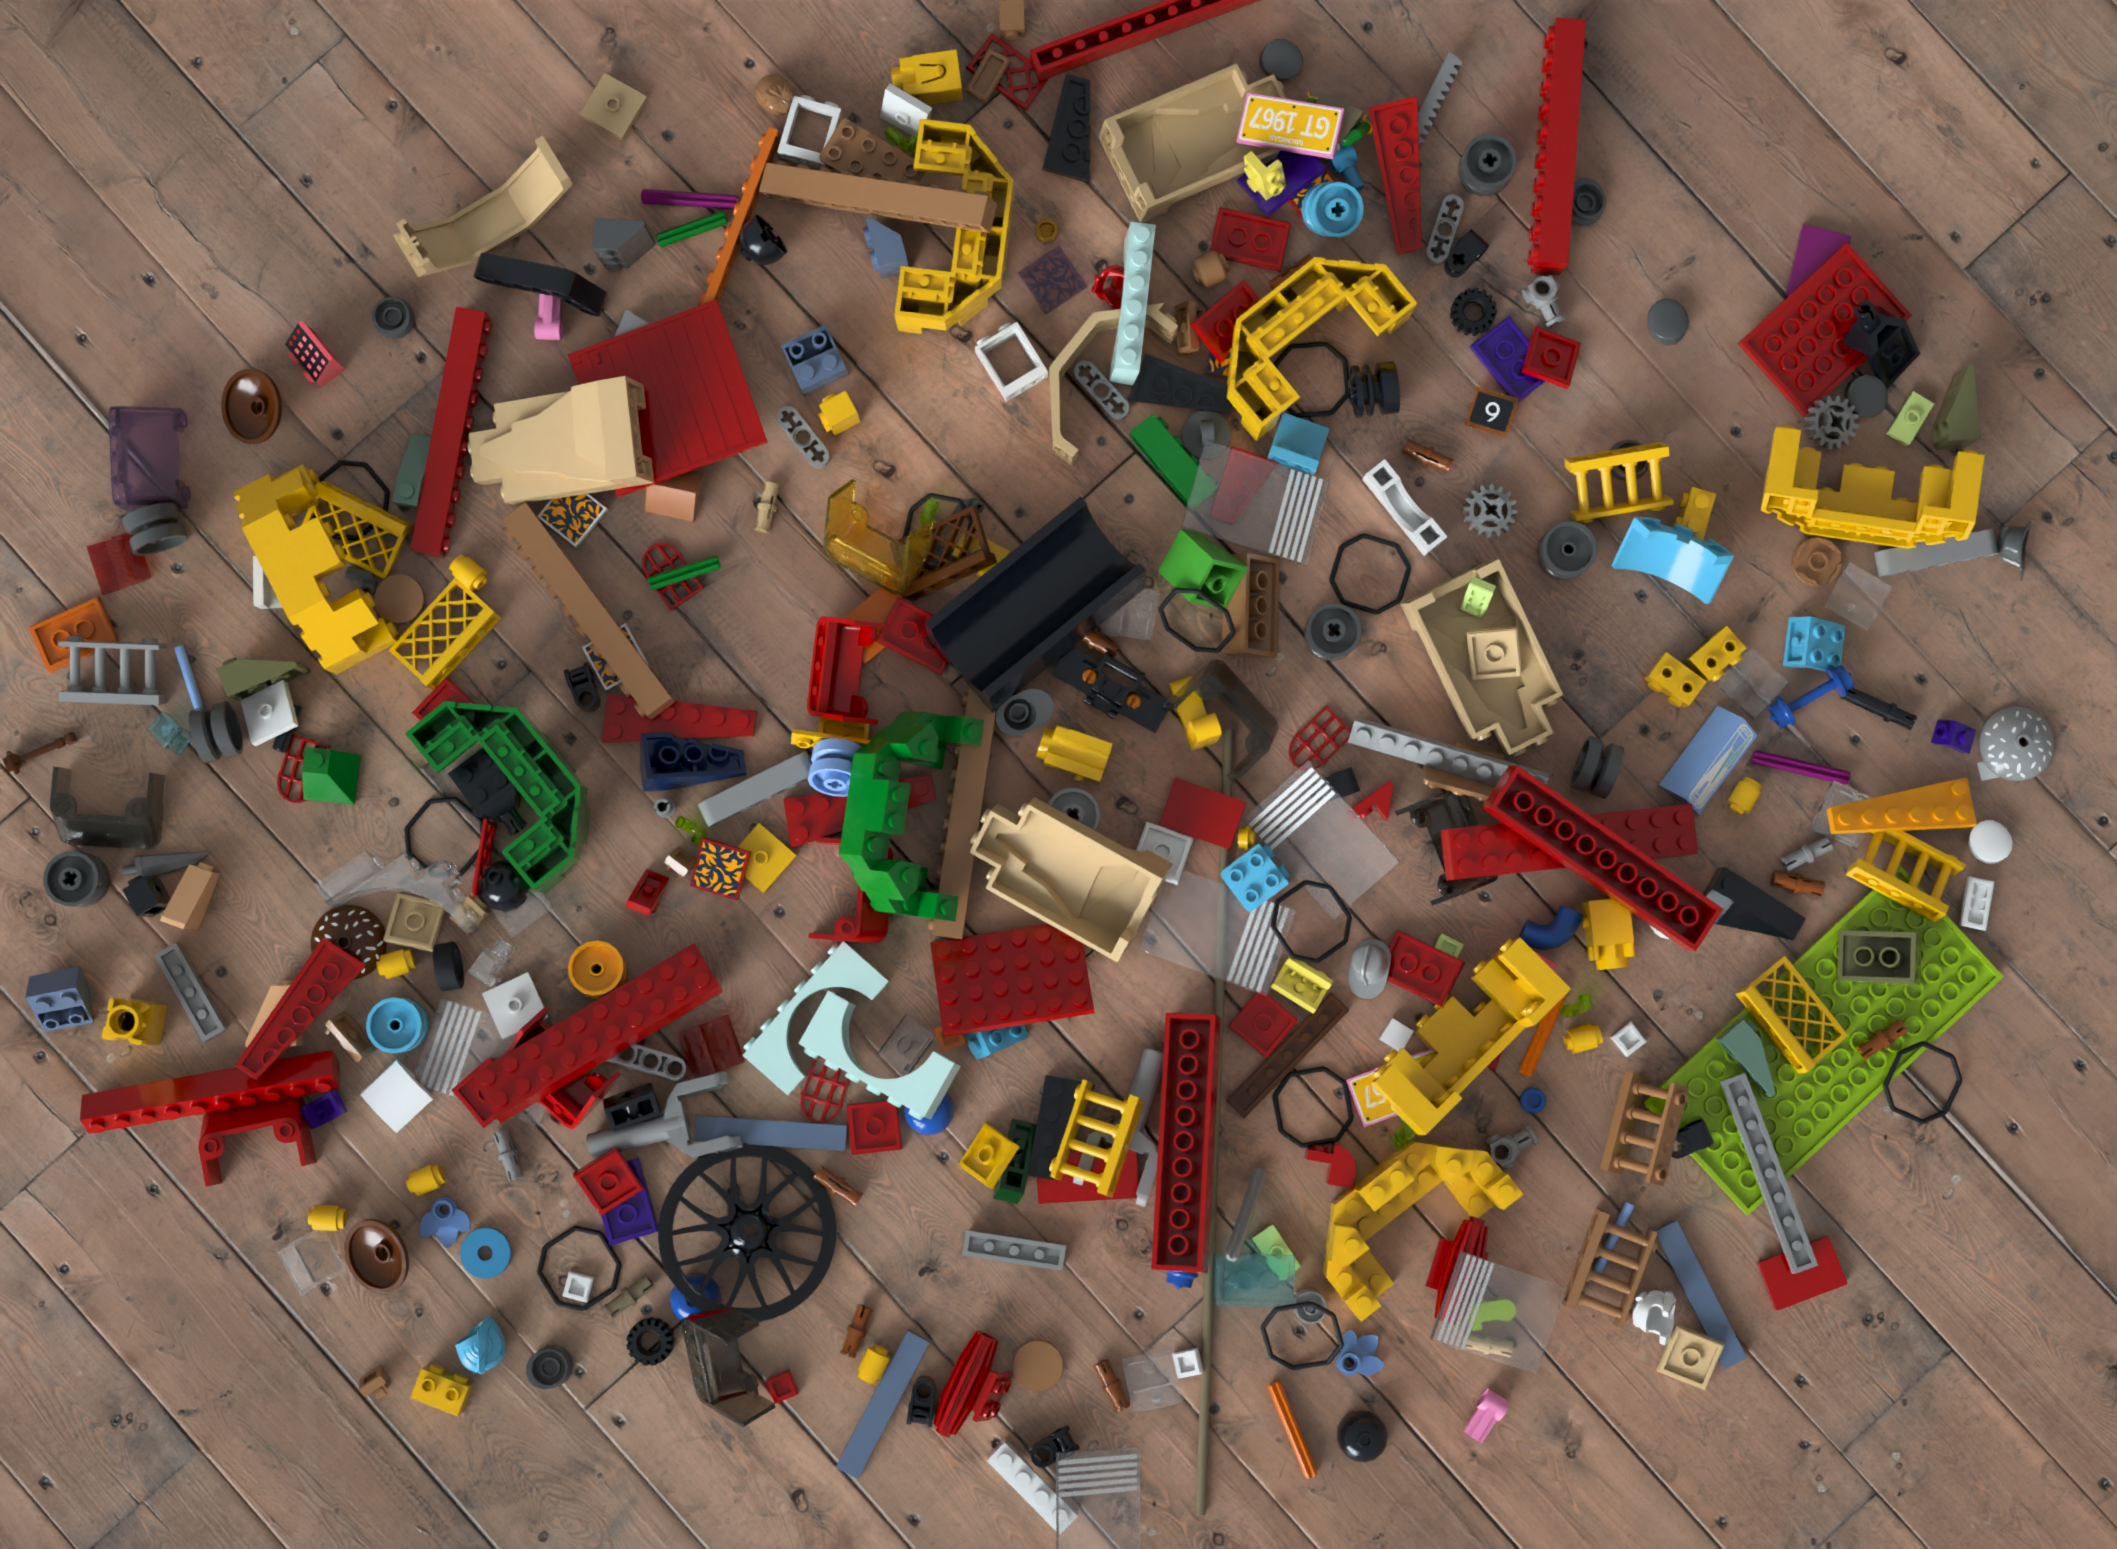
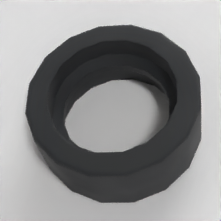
M454 941L435 944L433 947V966L440 990L445 992L462 989L464 986V971L457 944Z

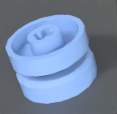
M838 738L824 739L815 743L811 756L812 764L809 768V784L823 794L840 797L848 796L853 755L862 746L853 741Z

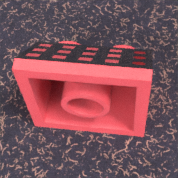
M301 320L285 343L290 350L287 355L296 365L300 363L304 367L305 371L302 373L311 384L316 382L319 386L323 387L344 371L345 368L317 333Z

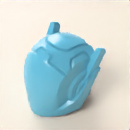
M491 1315L470 1330L469 1335L455 1344L461 1363L472 1374H484L485 1371L494 1368L503 1360L506 1353L504 1335Z

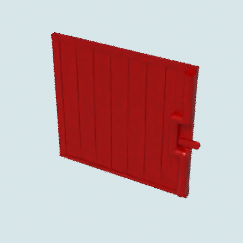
M717 299L568 354L578 385L626 376L644 386L646 409L638 410L642 454L652 458L654 483L615 489L618 498L768 443Z

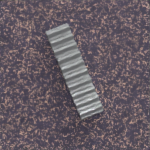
M1448 52L1418 113L1419 150L1462 65V61L1458 56Z
M175 942L155 954V959L202 1042H208L228 1030V1025L223 1021V1016L218 1012V1007L214 1005L213 998L208 995L209 991L203 986L204 982L198 977L199 974L194 970V965L189 961V956L184 952V947L180 943Z
M966 1229L962 1256L1062 1271L1066 1244Z

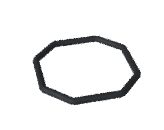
M1328 342L1291 344L1274 362V366L1278 369L1280 362L1292 349L1326 347L1343 361L1345 386L1343 397L1330 411L1297 413L1291 407L1286 409L1295 417L1333 415L1349 397L1348 361L1345 356Z
M341 460L318 477L320 482L323 481L341 465L364 467L385 492L383 510L388 512L389 489L367 463ZM372 524L363 530L364 536L374 528ZM340 534L332 536L333 539H342ZM346 535L348 540H360L359 535Z
M934 493L927 494L909 509L903 538L909 534L913 512L930 498L959 503L962 510L967 508L960 498ZM971 515L966 516L969 521L967 527L968 531L970 530L971 525L973 523ZM906 544L902 547L908 556L910 549ZM913 559L912 563L921 566V563ZM928 564L926 569L936 570L937 566Z
M1363 533L1339 546L1329 580L1343 605L1372 614H1380L1402 601L1411 565L1399 544ZM1363 538L1395 547L1406 566L1397 599L1377 610L1346 601L1334 581L1343 549Z
M1174 588L1159 606L1158 611L1165 630L1193 651L1218 653L1235 635V628L1229 611L1199 589ZM1176 593L1198 594L1225 614L1230 633L1217 648L1196 647L1169 627L1163 609Z
M456 797L427 800L404 829L406 854L433 878L462 876L478 856L477 850L461 871L437 874L411 853L409 829L429 805L434 803L455 802L479 822L481 836L483 819L474 816L471 812L473 810Z
M1304 880L1276 899L1271 929L1291 958L1316 964L1346 945L1349 938L1352 916L1331 885ZM1305 885L1328 889L1347 917L1343 941L1317 959L1294 954L1276 927L1279 903Z
M1921 1041L1897 1053L1883 1083V1089L1889 1107L1893 1112L1920 1124H1925L1948 1113L1962 1083V1076L1956 1057L1953 1054L1925 1041ZM1922 1046L1950 1058L1957 1077L1944 1110L1924 1119L1895 1107L1888 1087L1901 1056Z
M1322 1066L1289 1072L1273 1093L1272 1098L1280 1134L1301 1148L1339 1141L1354 1118L1347 1082L1327 1067ZM1324 1071L1343 1085L1349 1118L1336 1137L1302 1143L1283 1130L1277 1096L1290 1077Z
M573 1226L543 1246L537 1274L555 1304L561 1307L584 1311L616 1290L621 1261L611 1245L609 1246L608 1240L601 1231ZM575 1231L599 1236L616 1263L611 1288L583 1306L560 1301L542 1273L547 1249Z
M1313 1301L1277 1306L1273 1308L1261 1324V1332L1268 1356L1291 1370L1328 1365L1344 1346L1335 1313ZM1312 1306L1332 1318L1339 1345L1327 1360L1292 1365L1273 1354L1266 1326L1278 1311Z

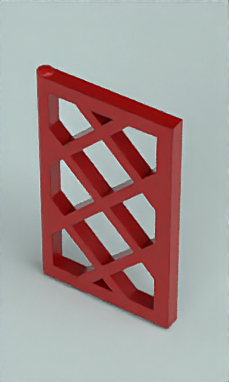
M991 33L970 63L966 65V69L975 74L977 69L974 66L977 61L983 60L991 42L994 41L1003 48V52L1000 54L1007 58L1014 55L1024 62V67L1014 69L1008 67L1004 75L1007 74L1009 87L1002 88L998 85L996 90L1027 111L1029 105L1049 78L1039 83L1031 84L1029 71L1034 69L1030 59ZM1025 72L1027 85L1013 87L1011 74ZM1028 89L1029 97L1025 103L1014 96V91Z
M487 818L483 820L471 892L472 896H481L479 881L482 878L483 870L491 863L497 822L490 821Z

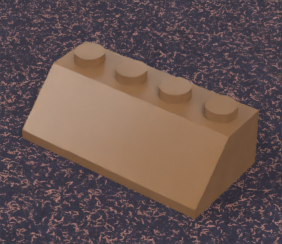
M1251 553L1231 554L1248 566V569L1226 607L1235 628V635L1222 649V654L1236 657L1277 658L1280 559ZM1224 613L1222 616V641L1230 633Z

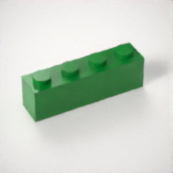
M1151 414L1130 432L1129 437L1192 512H1194L1216 493L1217 488L1215 485L1217 483L1209 473L1204 474L1199 468L1201 464L1193 454L1188 455L1184 451L1185 445L1176 435L1172 437L1167 431L1169 428L1167 423L1160 416L1156 418L1154 414Z

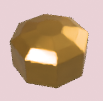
M1051 218L1040 219L1035 226L1036 239L1043 244L1053 243L1059 236L1058 224Z

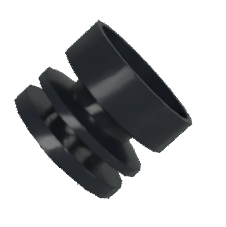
M1394 361L1377 363L1375 374L1373 375L1368 364H1363L1362 376L1358 365L1350 367L1348 393L1356 418L1363 417L1364 406L1368 417L1373 416L1375 404H1378L1382 415L1399 413L1400 389Z

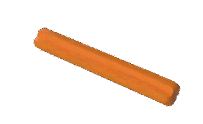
M1567 994L1540 1020L1520 1065L1519 1073L1527 1077L1533 1075Z
M1279 1380L1268 1384V1389L1306 1479L1312 1478L1318 1472L1282 1384Z

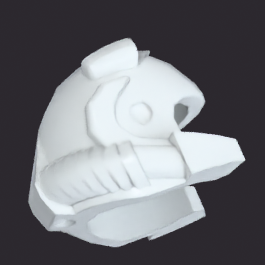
M1653 1290L1649 1293L1641 1292L1637 1295V1302L1633 1308V1324L1644 1332L1658 1334L1659 1343L1666 1345L1673 1332L1676 1298L1670 1291Z

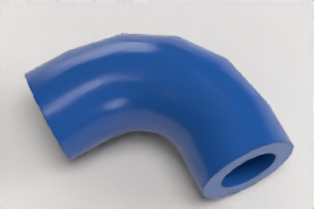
M1560 906L1555 919L1548 925H1540L1527 919L1519 937L1530 948L1540 950L1559 948L1571 940L1581 923L1583 914Z

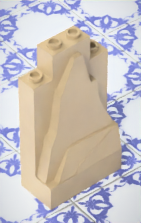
M1236 63L1105 119L1098 138L1140 223L1167 213L1170 206L1182 199L1245 173L1244 156L1250 151L1263 164L1276 159L1280 150L1240 144L1236 141L1247 93L1286 99L1283 84L1277 81L1274 74L1248 85L1245 72L1240 70Z
M621 376L572 386L571 391L494 404L495 411L492 417L496 429L469 433L467 447L472 459L470 473L474 482L481 485L502 483L503 485L500 488L501 496L505 503L512 505L654 483L652 458L642 454L638 410L646 409L643 384L629 377Z
M1499 559L1488 560L1400 603L1412 630L1417 631L1468 738H1476L1477 741L1491 736L1490 731L1492 730L1503 754H1512L1513 757L1526 752L1525 747L1533 743L1535 746H1538L1549 740L1547 736L1554 732L1541 706L1543 705L1544 708L1556 704L1558 702L1557 698L1562 696L1563 693ZM1473 576L1496 586L1483 618L1460 609ZM1517 626L1522 676L1472 680L1467 630Z
M1035 797L1029 803L1024 802L1018 815L999 804H996L991 810L987 809L981 819V822L984 823L981 830L977 829L970 841L973 846L969 853L992 865L986 876V879L989 880L986 886L987 890L1117 963L1130 947L1173 863L1147 849L1143 853L1125 848Z

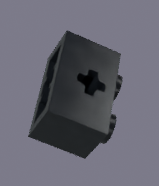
M137 876L128 881L129 886L122 889L136 916L154 917L166 909L171 899L162 881L158 878H150V876Z
M651 1082L603 1099L604 1111L612 1132L661 1115L660 1105Z

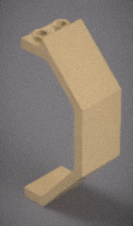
M544 136L534 140L538 146L536 151L501 187L451 217L415 227L410 226L405 219L396 223L400 231L394 234L393 237L418 277L478 261L481 253L489 254L534 227L573 185Z
M1165 303L1147 305L1145 326L1168 344H1171L1177 335V320L1167 312L1163 314ZM1120 309L1093 312L1049 366L1053 452L1070 466H1073L1078 460L1079 450L1064 439L1060 432L1059 382L1098 333L1118 329Z

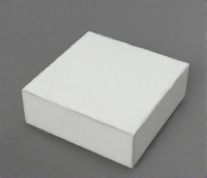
M1391 1018L1379 1040L1398 1051L1405 1047L1414 1031Z
M1628 1022L1610 1037L1625 1057L1631 1055L1647 1042L1632 1022Z
M569 1271L562 1296L587 1303L595 1277Z
M1198 1348L1172 1353L1178 1379L1204 1373Z

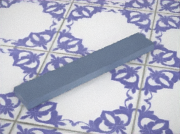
M696 1115L694 1141L704 1142L724 1136H741L742 1143H747L748 1145L846 1151L847 1125Z
M1677 1220L1654 1230L1658 1232L1656 1236L1659 1238L1658 1243L1705 1335L1724 1342L1723 1350L1718 1359L1722 1368L1727 1369L1746 1359L1747 1356Z
M907 1330L836 1465L837 1469L856 1479L859 1478L930 1341Z

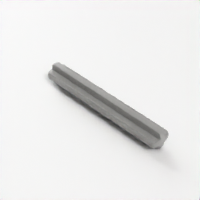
M1255 1168L1225 1253V1258L1232 1262H1237L1248 1233L1267 1176V1171L1264 1169Z

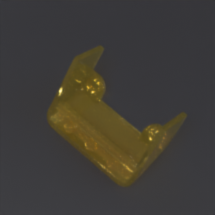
M851 479L828 496L823 543L824 553L834 563L892 594L900 595L909 588L929 554L933 521L929 519L908 535L905 544L868 525L869 515L866 508L854 501L856 481Z

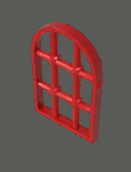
M658 543L651 546L642 558V568L647 579L656 572L658 574L662 573V568L668 564L672 569L676 568L673 561L678 557L684 565L687 564L682 558V554L666 543ZM662 547L671 548L676 555L669 558ZM654 548H658L665 558V562L659 566L649 553ZM646 557L654 566L652 567L653 570L649 573L645 567ZM696 577L693 578L700 588L694 592L691 591L685 582L686 580L681 581L689 593L682 600L673 589L675 584L666 586L661 590L656 589L670 611L704 589ZM668 589L678 601L672 607L662 595Z
M1326 706L1300 732L1295 734L1288 750L1290 760L1299 769L1308 771L1310 768H1305V766L1315 757L1321 763L1316 767H1312L1316 770L1326 764L1327 760L1349 739L1348 736L1338 745L1334 741L1335 737L1344 728L1349 733H1351V730L1342 722L1341 718H1338ZM1327 710L1332 716L1320 727L1315 720ZM1336 719L1342 726L1329 736L1324 730ZM1313 724L1317 728L1315 729L1316 732L1308 740L1304 741L1299 735ZM1321 733L1326 738L1325 742L1314 751L1309 746L1311 745L1310 742ZM1297 738L1302 744L1292 754V744ZM1331 743L1336 749L1323 760L1319 756L1320 752ZM1306 747L1311 752V756L1299 765L1295 762L1294 758Z
M292 735L277 780L278 791L284 799L292 803L308 801L302 799L303 780L297 779L295 775L299 761L303 762L304 760L302 752L305 743L315 744L314 748H318L320 745L330 749L331 746L315 742L312 739L308 740ZM294 738L302 740L297 756L289 754ZM288 758L294 759L295 762L291 776L283 774ZM281 778L288 780L285 794L282 792ZM293 782L301 784L297 800L288 798Z
M814 1058L804 1090L801 1093L800 1106L802 1113L808 1120L822 1124L831 1121L837 1116L842 1107V1101L850 1079L847 1078L845 1084L837 1081L841 1068L836 1071L832 1079L824 1077L827 1069L825 1064L819 1075L813 1074L816 1063ZM811 1077L819 1079L815 1093L812 1096L805 1094ZM824 1081L832 1084L828 1098L825 1100L818 1098ZM837 1086L844 1087L839 1104L831 1102L834 1089ZM804 1098L812 1100L808 1114L804 1109ZM817 1102L825 1104L820 1121L811 1118L815 1103L817 1104ZM831 1106L837 1108L835 1114L825 1120L828 1108Z

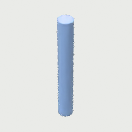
M183 645L175 647L174 650L194 709L204 707Z
M1625 1201L1615 1224L1625 1227L1635 1206ZM1610 1233L1603 1247L1613 1250L1619 1236ZM1598 1256L1593 1267L1594 1271L1602 1273L1608 1259Z

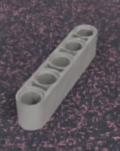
M1987 529L1970 533L1966 540L1958 541L1955 537H1949L1946 543L1927 545L1925 542L1917 543L1915 548L1896 547L1875 552L1874 557L1878 576L1887 577L1988 557L1999 552L1994 530Z
M808 751L802 752L699 803L697 806L708 828L807 781L809 768L812 764L811 757Z
M637 1044L626 1049L634 1051V1056L631 1060H622L621 1052L605 1061L606 1063L673 1083L682 1082L688 1074V1069L683 1059ZM649 1057H656L658 1059V1064L654 1068H647L645 1066V1061ZM674 1064H679L682 1066L681 1073L676 1076L669 1074L670 1067Z

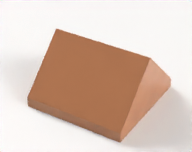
M690 471L647 487L645 512L694 522L705 474Z

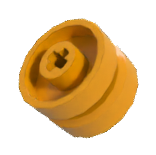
M597 940L586 942L577 947L570 957L568 974L574 987L587 998L598 1000L626 983L628 968L623 956L615 947L607 942ZM601 966V971L595 974L594 971H598Z

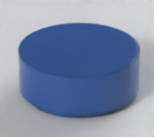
M1527 1088L1520 1095V1105L1527 1112L1538 1113L1546 1105L1545 1094L1538 1088Z

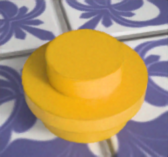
M1246 826L1239 829L1238 846L1239 848H1244L1245 851H1249L1251 846L1256 844V832L1252 831L1251 826Z

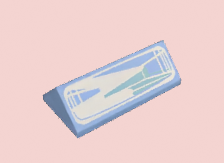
M1716 706L1658 786L1682 804H1692L1693 812L1700 815L1758 735L1744 718Z

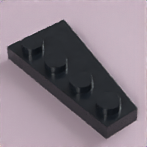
M1069 74L1065 75L1042 167L1044 171L1086 183L1090 182V80Z
M1145 354L1139 374L1128 397V401L1229 414L1232 404L1227 399V385L1148 354Z
M1045 1076L1028 1176L1053 1180L1050 1177V1164L1052 1159L1057 1157L1076 1101L1074 1093L1076 1087L1079 1084L1081 1085L1082 1082Z

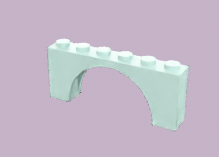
M1131 222L1124 239L1122 257L1124 281L1117 336L1111 358L1109 382L1133 385L1140 371L1156 227L1154 224Z
M845 941L841 944L836 942L827 952L830 957L824 963L819 961L811 970L813 976L808 982L802 980L794 989V992L797 994L791 1001L786 999L778 1007L777 1010L780 1013L774 1020L769 1018L760 1028L763 1031L757 1039L752 1037L743 1047L746 1052L742 1056L787 1096L806 1077L795 1062L789 1044L791 1020L800 1004L815 992L830 987L850 988L874 1000L890 982Z
M828 991L798 1043L805 1047L803 1052L815 1059L818 1056L824 1058L826 1066L835 1071L841 1068L847 1072L845 1077L856 1083H859L860 1080L868 1084L866 1089L878 1096L882 1092L889 1096L887 1101L898 1108L901 1105L906 1106L910 1109L908 1114L919 1120H922L923 1117L932 1119L961 1066L933 1051L923 1065L908 1075L894 1079H881L872 1076L857 1062L850 1046L849 1026L856 1005Z

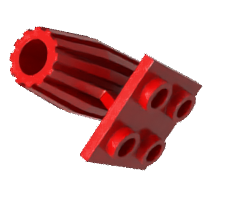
M1470 1216L1469 1220L1464 1219L1453 1241L1439 1238L1425 1284L1426 1287L1438 1290L1434 1318L1438 1320H1443L1465 1255L1468 1254L1469 1257L1446 1322H1449L1471 1257L1474 1256L1475 1259L1452 1324H1455L1475 1264L1479 1258L1481 1261L1459 1324L1466 1312L1484 1260L1487 1261L1489 1254L1485 1252L1488 1227L1484 1225L1485 1220L1473 1216Z
M976 1330L958 1356L939 1400L933 1425L937 1427V1433L945 1437H950L951 1434L956 1435L972 1410L975 1413L972 1420L975 1422L991 1420L992 1417L995 1418L1001 1408L999 1402L1002 1395H1005L1010 1389L1012 1373L1009 1371L991 1372L999 1340L991 1335Z

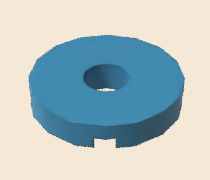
M490 1227L476 1229L468 1234L462 1242L460 1250L461 1263L466 1271L474 1277L483 1279L492 1278L502 1273L509 1265L512 1256V1249L506 1235L498 1229ZM482 1246H489L492 1249L493 1255L491 1259L484 1260L481 1258L480 1249Z

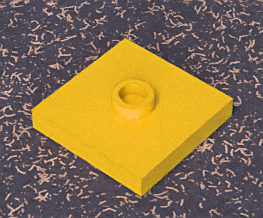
M760 823L738 846V848L751 851L745 878L762 893H765L797 857L795 853Z
M985 1122L958 1165L985 1186L993 1189L1020 1146Z

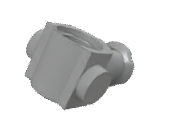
M1552 275L1548 277L1539 276L1532 284L1522 290L1525 301L1534 305L1537 310L1541 309L1546 320V328L1553 327L1567 319L1566 315H1562L1557 304L1559 297L1556 292L1560 290V284L1555 276L1552 277ZM1536 285L1544 286L1547 294H1539L1536 291Z
M1528 1123L1524 1125V1129L1513 1135L1507 1133L1500 1137L1499 1133H1495L1485 1139L1486 1146L1488 1147L1487 1152L1502 1171L1515 1165L1514 1160L1521 1155V1150L1532 1144H1539L1534 1131ZM1499 1145H1503L1506 1149V1154L1501 1159H1497L1494 1154L1495 1148Z

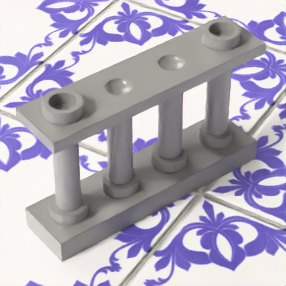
M76 635L67 636V640L58 641V646L70 647V685L67 686V690L58 691V702L161 705L166 703L167 693H158V689L155 688V650L166 649L167 643H158L156 638H143L142 643L83 640V636ZM80 647L95 648V686L92 687V690H83V686H80ZM105 648L120 649V687L117 688V691H108V687L105 686ZM130 649L145 650V688L142 689V692H133V688L130 687Z

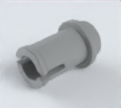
M668 798L658 799L654 804V810L658 816L669 818L675 812V805ZM667 804V809L662 812V805Z

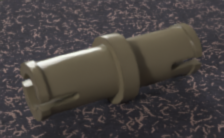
M645 1274L629 1288L625 1287L622 1289V1293L608 1304H605L604 1307L614 1319L630 1305L634 1306L637 1304V1300L651 1289H654L655 1286Z

